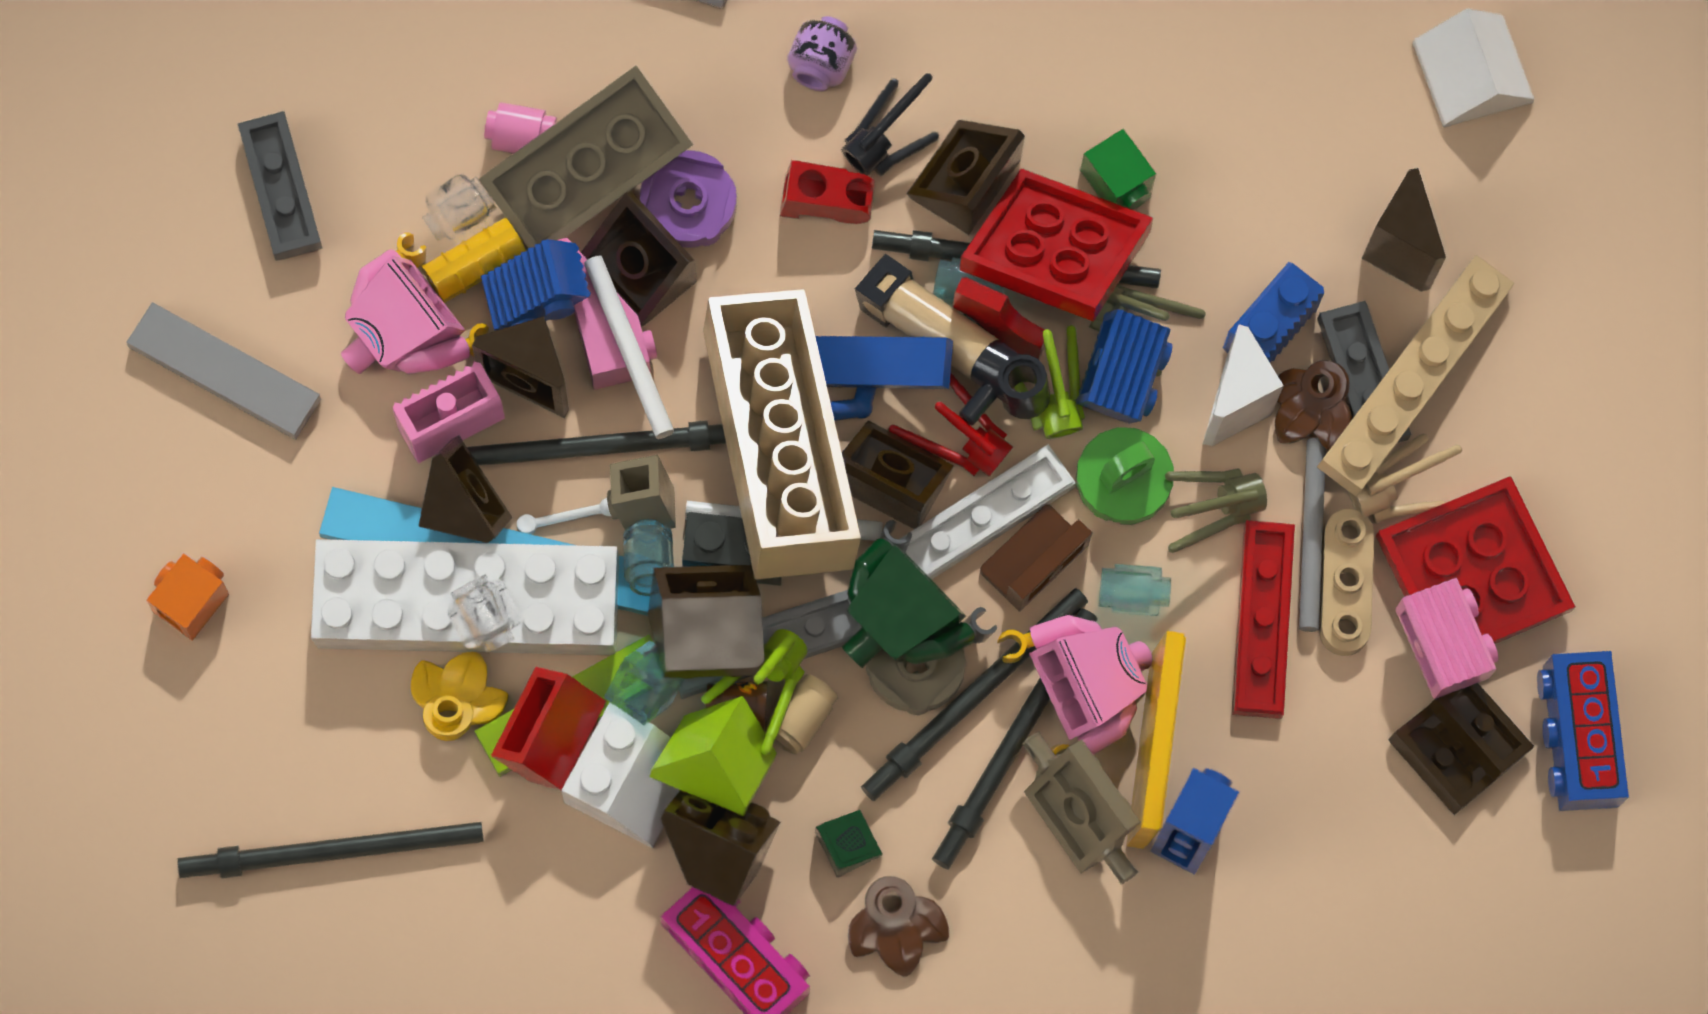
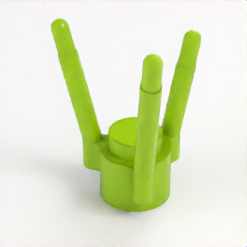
M1073 325L1067 327L1070 395L1064 389L1052 332L1049 329L1043 331L1045 352L1054 393L1050 394V402L1046 410L1039 416L1031 418L1033 430L1043 429L1047 439L1068 436L1083 429L1082 420L1085 419L1083 407L1076 402L1080 390L1077 334L1076 328ZM1024 382L1018 383L1014 387L1018 392L1028 391Z
M786 629L776 630L766 644H764L765 663L754 676V681L757 684H761L766 678L775 682L782 681L783 679L786 681L761 747L763 755L770 753L794 689L805 673L800 664L807 655V646L797 634ZM724 676L701 697L704 704L710 703L740 677Z

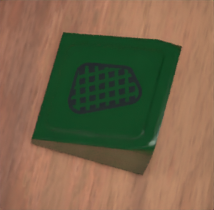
M861 810L824 822L815 828V834L837 877L883 855Z

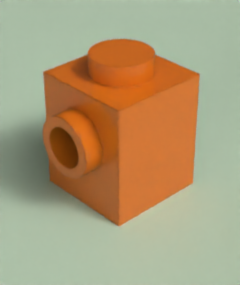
M183 553L176 563L170 561L162 568L154 581L156 588L146 601L154 614L193 641L228 597L229 593L224 582L221 580L224 577V573L218 567L203 557H200L195 562Z

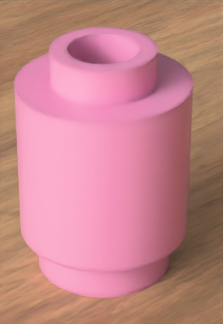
M500 102L497 111H488L484 139L492 140V150L515 153L557 123V117L546 115V110Z

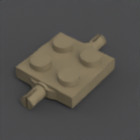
M1040 732L1027 738L1022 745L1039 768L1035 781L1024 793L1080 873L1105 860L1119 880L1120 885L1130 880L1138 871L1135 870L1121 850L1125 837L1141 822L1132 811L1129 802L1120 794L1107 776L1100 761L1091 753L1083 740L1069 746L1062 754L1055 756Z

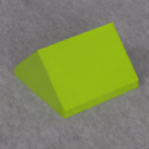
M740 696L684 715L651 769L649 777L744 815L775 761L777 752L772 746L768 755L761 753V747L766 734L744 697Z

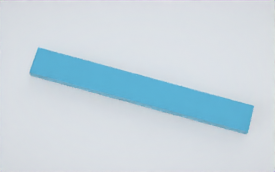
M336 487L331 489L319 531L321 538L330 540L485 543L418 527L422 508ZM503 528L495 539L488 542L493 544L573 545ZM619 556L618 609L648 616L653 568L664 566Z

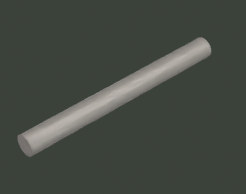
M1318 438L1307 439L1299 613V630L1306 632L1319 630L1325 473L1317 468V466L1326 455V448L1320 443Z

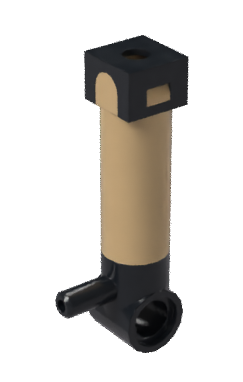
M886 253L855 288L860 310L887 328L891 323L909 337H947L953 340L951 366L981 386L959 412V416L969 425H974L997 398L1002 401L1005 410L1010 415L1019 419H1031L1039 416L1046 410L1050 402L1049 383L1045 367L1037 358L1031 355L1019 354L915 282L912 271ZM1031 382L1035 384L1031 390L1026 392L1013 390L1018 383Z

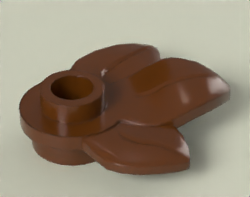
M1329 360L1317 361L1310 365L1307 370L1297 368L1285 370L1278 375L1284 385L1277 400V403L1282 404L1277 411L1275 419V432L1278 441L1282 444H1290L1314 433L1320 443L1329 451L1352 419L1351 412L1345 401L1350 387L1347 372L1340 364ZM1327 376L1329 387L1325 392L1321 393L1318 390V382L1321 377Z
M895 876L881 877L870 885L865 895V908L852 918L848 929V942L853 956H865L877 950L887 967L903 977L909 976L918 965L923 951V942H943L949 939L948 922L938 904L929 898L915 896L912 887L903 879ZM888 893H896L900 899L898 908L894 911H886L882 905L884 896Z

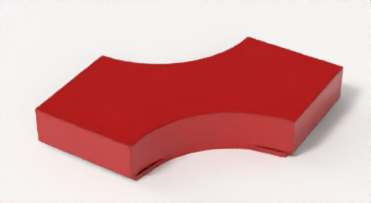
M962 277L955 290L952 308L978 322L990 334L1019 354L1031 355L1040 360L1045 349L1043 331L1045 329L1032 323L1015 310L1008 296L972 279Z

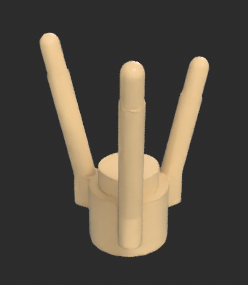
M1426 434L1419 435L1387 456L1357 496L1348 491L1355 510L1361 511L1363 518L1372 515L1374 522L1377 524L1391 517L1420 514L1446 503L1444 500L1390 507V502L1397 500L1395 484L1460 454L1462 447L1454 445L1391 475H1388L1386 472L1383 473L1428 441Z

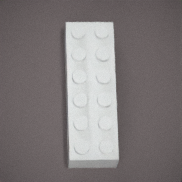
M316 539L311 639L317 648L612 655L616 653L618 549L617 546ZM488 596H492V597H489L487 600L482 601V602L479 603V604H476V605H472V606H471V604H473V603H478V602H480L481 600L486 599ZM495 597H501L504 602L515 606L507 604L506 610L502 612L490 604V601ZM474 609L473 621L476 626H472L470 624L465 634L463 635L469 622L467 619V614L470 610Z

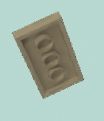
M636 65L480 177L479 181L527 247L532 248L535 244L541 243L542 240L558 241L559 239H564L621 198L625 192L632 190L693 146V143Z

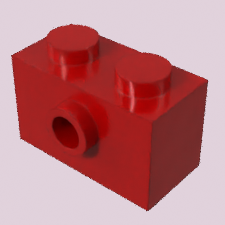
M536 666L491 756L531 783L562 791L590 733L597 724L598 717L606 700L566 673Z

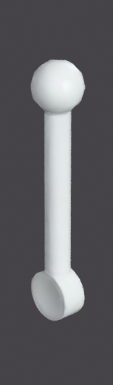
M605 498L597 505L538 518L524 514L518 518L517 528L519 532L532 535L538 527L597 514L610 517L611 515L607 498Z

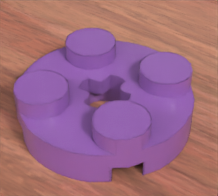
M686 150L642 182L640 201L682 247L693 248L701 245L710 246L715 244L721 234L729 228L736 212L737 193L733 180H731L729 174L724 170V166L716 158L703 152ZM687 189L695 190L696 198L702 201L698 206H692L691 209H683L681 203L674 200L676 195L684 196Z

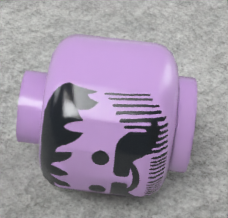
M824 16L821 21L810 20L801 25L787 56L788 64L794 71L792 74L793 78L797 82L817 91H825L828 87L837 86L843 82L857 51L855 40L847 32L848 27L845 23L836 18Z

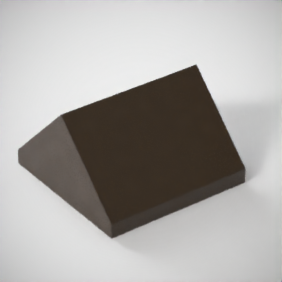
M958 119L907 192V195L916 203L969 235L1020 162L1025 135L1018 129Z
M1419 168L1409 170L1378 221L1361 259L1422 292L1431 289L1446 259V255Z
M632 191L625 192L581 251L587 260L595 256H602L617 293L638 315L641 327L646 325L696 283L695 260Z
M544 316L476 337L472 344L475 362L481 363L492 383L565 418L569 410L565 379Z
M869 420L842 451L851 496L912 529L922 525L954 467L949 462Z
M458 435L450 440L432 458L418 527L485 543L495 539L513 517Z

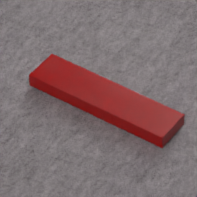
M1246 520L1244 524L1232 715L1282 719L1284 716L1295 524Z

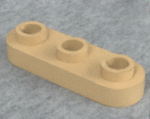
M1342 509L1335 512L1327 521L1322 538L1319 634L1323 645L1330 652L1340 656H1350L1358 653L1367 643L1372 627L1374 528L1368 517L1363 518L1361 511L1355 509ZM1346 525L1354 527L1358 532V537L1355 539L1346 538L1342 534L1341 528ZM1342 573H1351L1356 578L1357 584L1351 587L1344 585L1340 580V575ZM1342 620L1352 622L1355 632L1353 634H1344L1339 629L1338 623Z

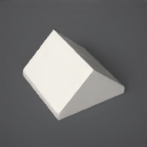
M1466 8L1413 40V46L1443 128L1533 103L1534 97L1503 15Z
M1238 325L1227 354L1203 440L1205 445L1214 446L1271 416L1284 385L1249 327Z

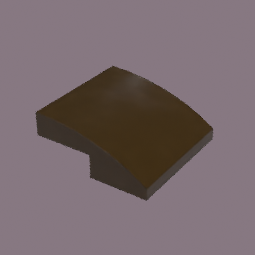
M1479 683L1434 699L1425 709L1388 739L1454 815L1535 747Z

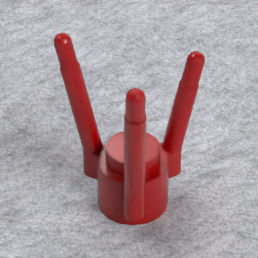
M951 373L950 387L966 405L972 396ZM937 402L935 409L969 438L962 448L969 455L968 457L897 425H890L888 431L914 445L961 466L973 476L981 470L990 477L1014 447L1005 440L1008 434L996 426L986 413L978 420L983 428L979 426L975 430L942 402Z

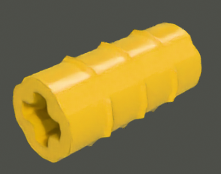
M503 218L490 227L483 228L481 232L466 241L462 240L461 244L449 251L441 252L440 256L423 265L422 270L431 287L442 301L446 303L461 293L466 294V290L482 282L481 275H486L489 271H493L494 268L501 267V264L508 263L507 260L521 255V252H525L526 249L507 218Z

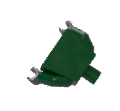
M889 520L886 522L880 538L876 539L855 561L847 591L849 601L851 602L847 611L862 627L842 646L843 650L863 668L882 649L895 661L902 662L906 660L916 665L948 658L972 643L980 644L985 642L997 630V625H994L989 630H983L977 625L976 620L986 612V609L982 607L976 608L964 622H961L966 617V614L905 553L911 541L912 533L909 532L904 539H895L890 534L895 528L896 521Z

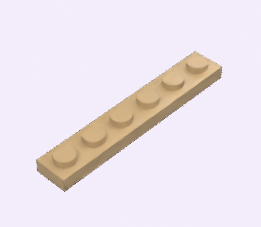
M1475 255L1326 453L1317 468L1354 496H1357L1515 283L1478 255Z

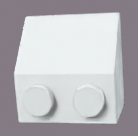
M609 703L562 789L564 803L653 848L664 828L660 819L662 813L680 791V789L649 777L651 769L671 737L655 725Z

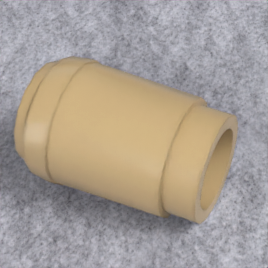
M806 674L801 682L797 683L776 740L783 744V750L796 755L798 752H803L809 746L811 740L833 710V704L838 699L835 691L815 676ZM773 714L769 717L765 724V733L767 732Z

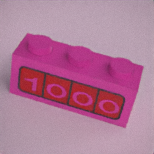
M692 887L660 916L663 928L744 1014H789L809 995L810 986L805 981L810 977L808 971L792 954L789 953L783 958L771 945L775 940L771 931L757 917L748 921L736 908L741 903L740 900L733 907Z

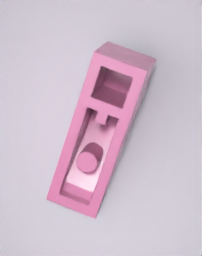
M564 238V239H559V240H558V241L571 242L568 238ZM578 250V253L582 256L580 262L584 265L587 259ZM584 265L582 270L586 274L585 280L589 284L587 289L591 294L585 300L574 305V313L593 388L596 390L629 382L632 379ZM618 294L650 371V360L657 359L651 330L642 332L638 315Z

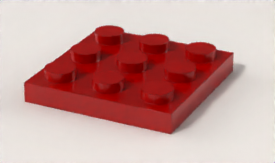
M1021 168L962 254L960 271L1094 322L1150 234L1153 217Z
M1511 476L1379 530L1376 534L1379 545L1404 596L1412 595L1415 592H1420L1434 585L1457 578L1461 589L1468 588L1476 600L1479 615L1474 619L1481 635L1489 634L1495 644L1570 613L1576 607Z

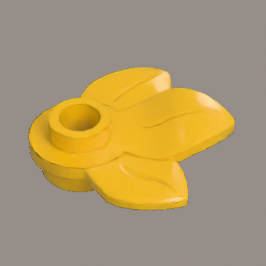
M465 652L448 661L444 669L425 660H421L414 668L410 684L411 695L417 704L423 708V722L426 729L440 740L453 741L459 739L470 729L471 725L486 724L495 720L501 715L507 704V692L502 689L486 686L488 679L487 665L480 653ZM443 711L457 712L454 716L448 718L439 714Z

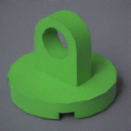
M1116 427L1099 433L1085 446L1077 464L1076 487L1082 502L1095 516L1106 521L1121 522L1120 524L1134 525L1151 519L1164 507L1174 482L1166 480L1165 474L1169 471H1174V466L1167 449L1153 435L1137 428Z

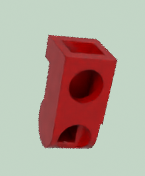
M791 160L784 180L780 216L799 219L800 215L829 218L848 224L868 222L871 219L875 180L865 174L850 172L843 168Z

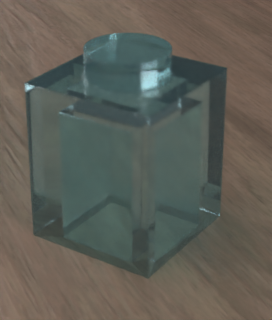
M648 641L623 659L604 698L641 724L646 725L671 706L685 679H664L656 644Z

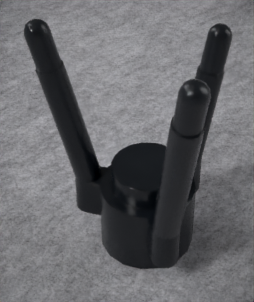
M930 73L924 74L876 126H871L899 84L896 78L891 79L857 128L844 140L846 145L841 151L858 172L868 176L875 170L880 176H883L896 163L939 139V134L932 132L888 156L887 151L892 145L884 135L885 131L932 81L933 77Z

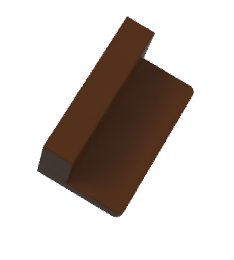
M1044 505L981 566L980 573L1020 612L1089 546L1093 532L1079 519L1071 526L1051 505Z

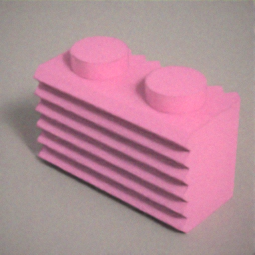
M475 361L472 367L465 366L463 372L456 370L455 376L447 375L446 381L438 380L437 386L430 384L428 390L421 389L419 395L412 393L411 399L403 398L402 404L395 402L393 406L398 429L417 463L436 455L456 436L459 435L462 440H465L505 419L502 400L481 363Z
M1457 578L1434 585L1420 592H1415L1412 595H1407L1400 600L1395 608L1396 613L1400 618V623L1404 628L1412 651L1415 653L1416 660L1419 662L1420 669L1423 671V676L1434 699L1487 680L1496 670L1494 663L1499 660L1497 648L1489 634L1481 635L1474 619L1479 615L1476 600L1468 588L1461 589Z

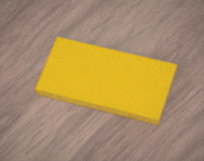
M1167 630L1151 653L1152 665L1149 667L1131 804L1132 811L1141 823L1127 835V847L1144 849L1162 829L1186 643L1185 633Z

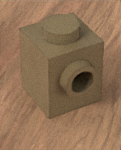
M658 455L610 464L611 490L607 491L608 508L612 519L620 520L628 537L676 528L674 486Z

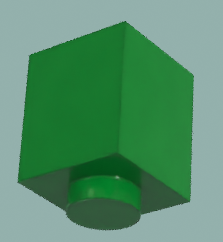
M1121 129L1083 154L1080 171L1100 198L1134 210L1151 197L1152 193L1150 191L1153 188L1156 172L1124 129Z

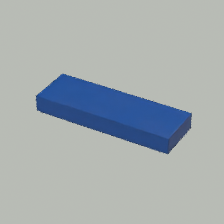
M815 336L827 387L949 389L953 340L947 337Z

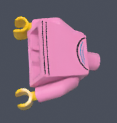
M405 232L399 236L396 251L387 250L359 270L350 299L351 306L345 313L346 321L359 337L341 352L344 361L358 374L363 373L376 360L385 369L403 371L407 374L443 369L468 359L470 354L474 356L472 344L475 338L488 333L489 326L479 323L472 327L468 338L464 339L460 336L466 330L417 269L426 260V245L421 246L414 252L406 251V249L414 244V235L412 233Z
M1065 615L1031 626L1030 632L1022 634L1017 630H1007L999 636L997 643L1013 639L1020 645L1019 652L1002 657V661L1006 663L1019 661L1026 649L1036 647L1037 650L1029 654L1069 740L1075 737L1079 741L1083 740L1094 755L1125 735L1137 711L1135 700L1147 691V683L1142 671L1152 665V654L1145 643L1136 641L1128 644L1123 631L1118 627L1102 629L1097 622L1072 615ZM1057 744L1051 750L1056 755L1059 751L1066 750L1070 745Z

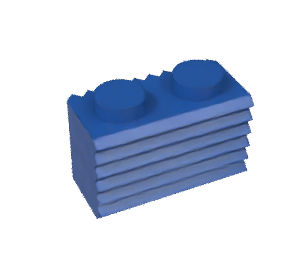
M550 239L542 240L541 243L528 248V251L521 252V255L507 260L508 263H503L501 267H496L493 271H489L488 274L481 275L494 331L543 316L545 321L566 318L575 312L574 305L590 296L591 292L587 289L589 284L585 280L586 274L582 270L584 265L580 262L582 256L578 253L579 247L576 243Z
M1288 262L1228 331L1223 349L1225 352H1229L1238 325L1249 327L1270 363L1275 361L1277 354H1281L1283 347H1287L1289 340H1293L1295 333H1299L1300 328L1305 326L1306 321L1311 319L1313 313L1317 312L1324 295V287L1294 263Z
M1116 309L1106 312L1097 335V341L1094 344V350L1091 353V359L1088 362V368L1085 371V377L1082 380L1079 395L1076 399L1077 404L1128 424L1140 422L1142 416L1147 417L1153 410L1157 399L1158 391L1152 388L1157 370H1164L1171 357L1173 346L1172 343L1167 342L1171 329L1135 316L1132 313H1127L1124 310Z

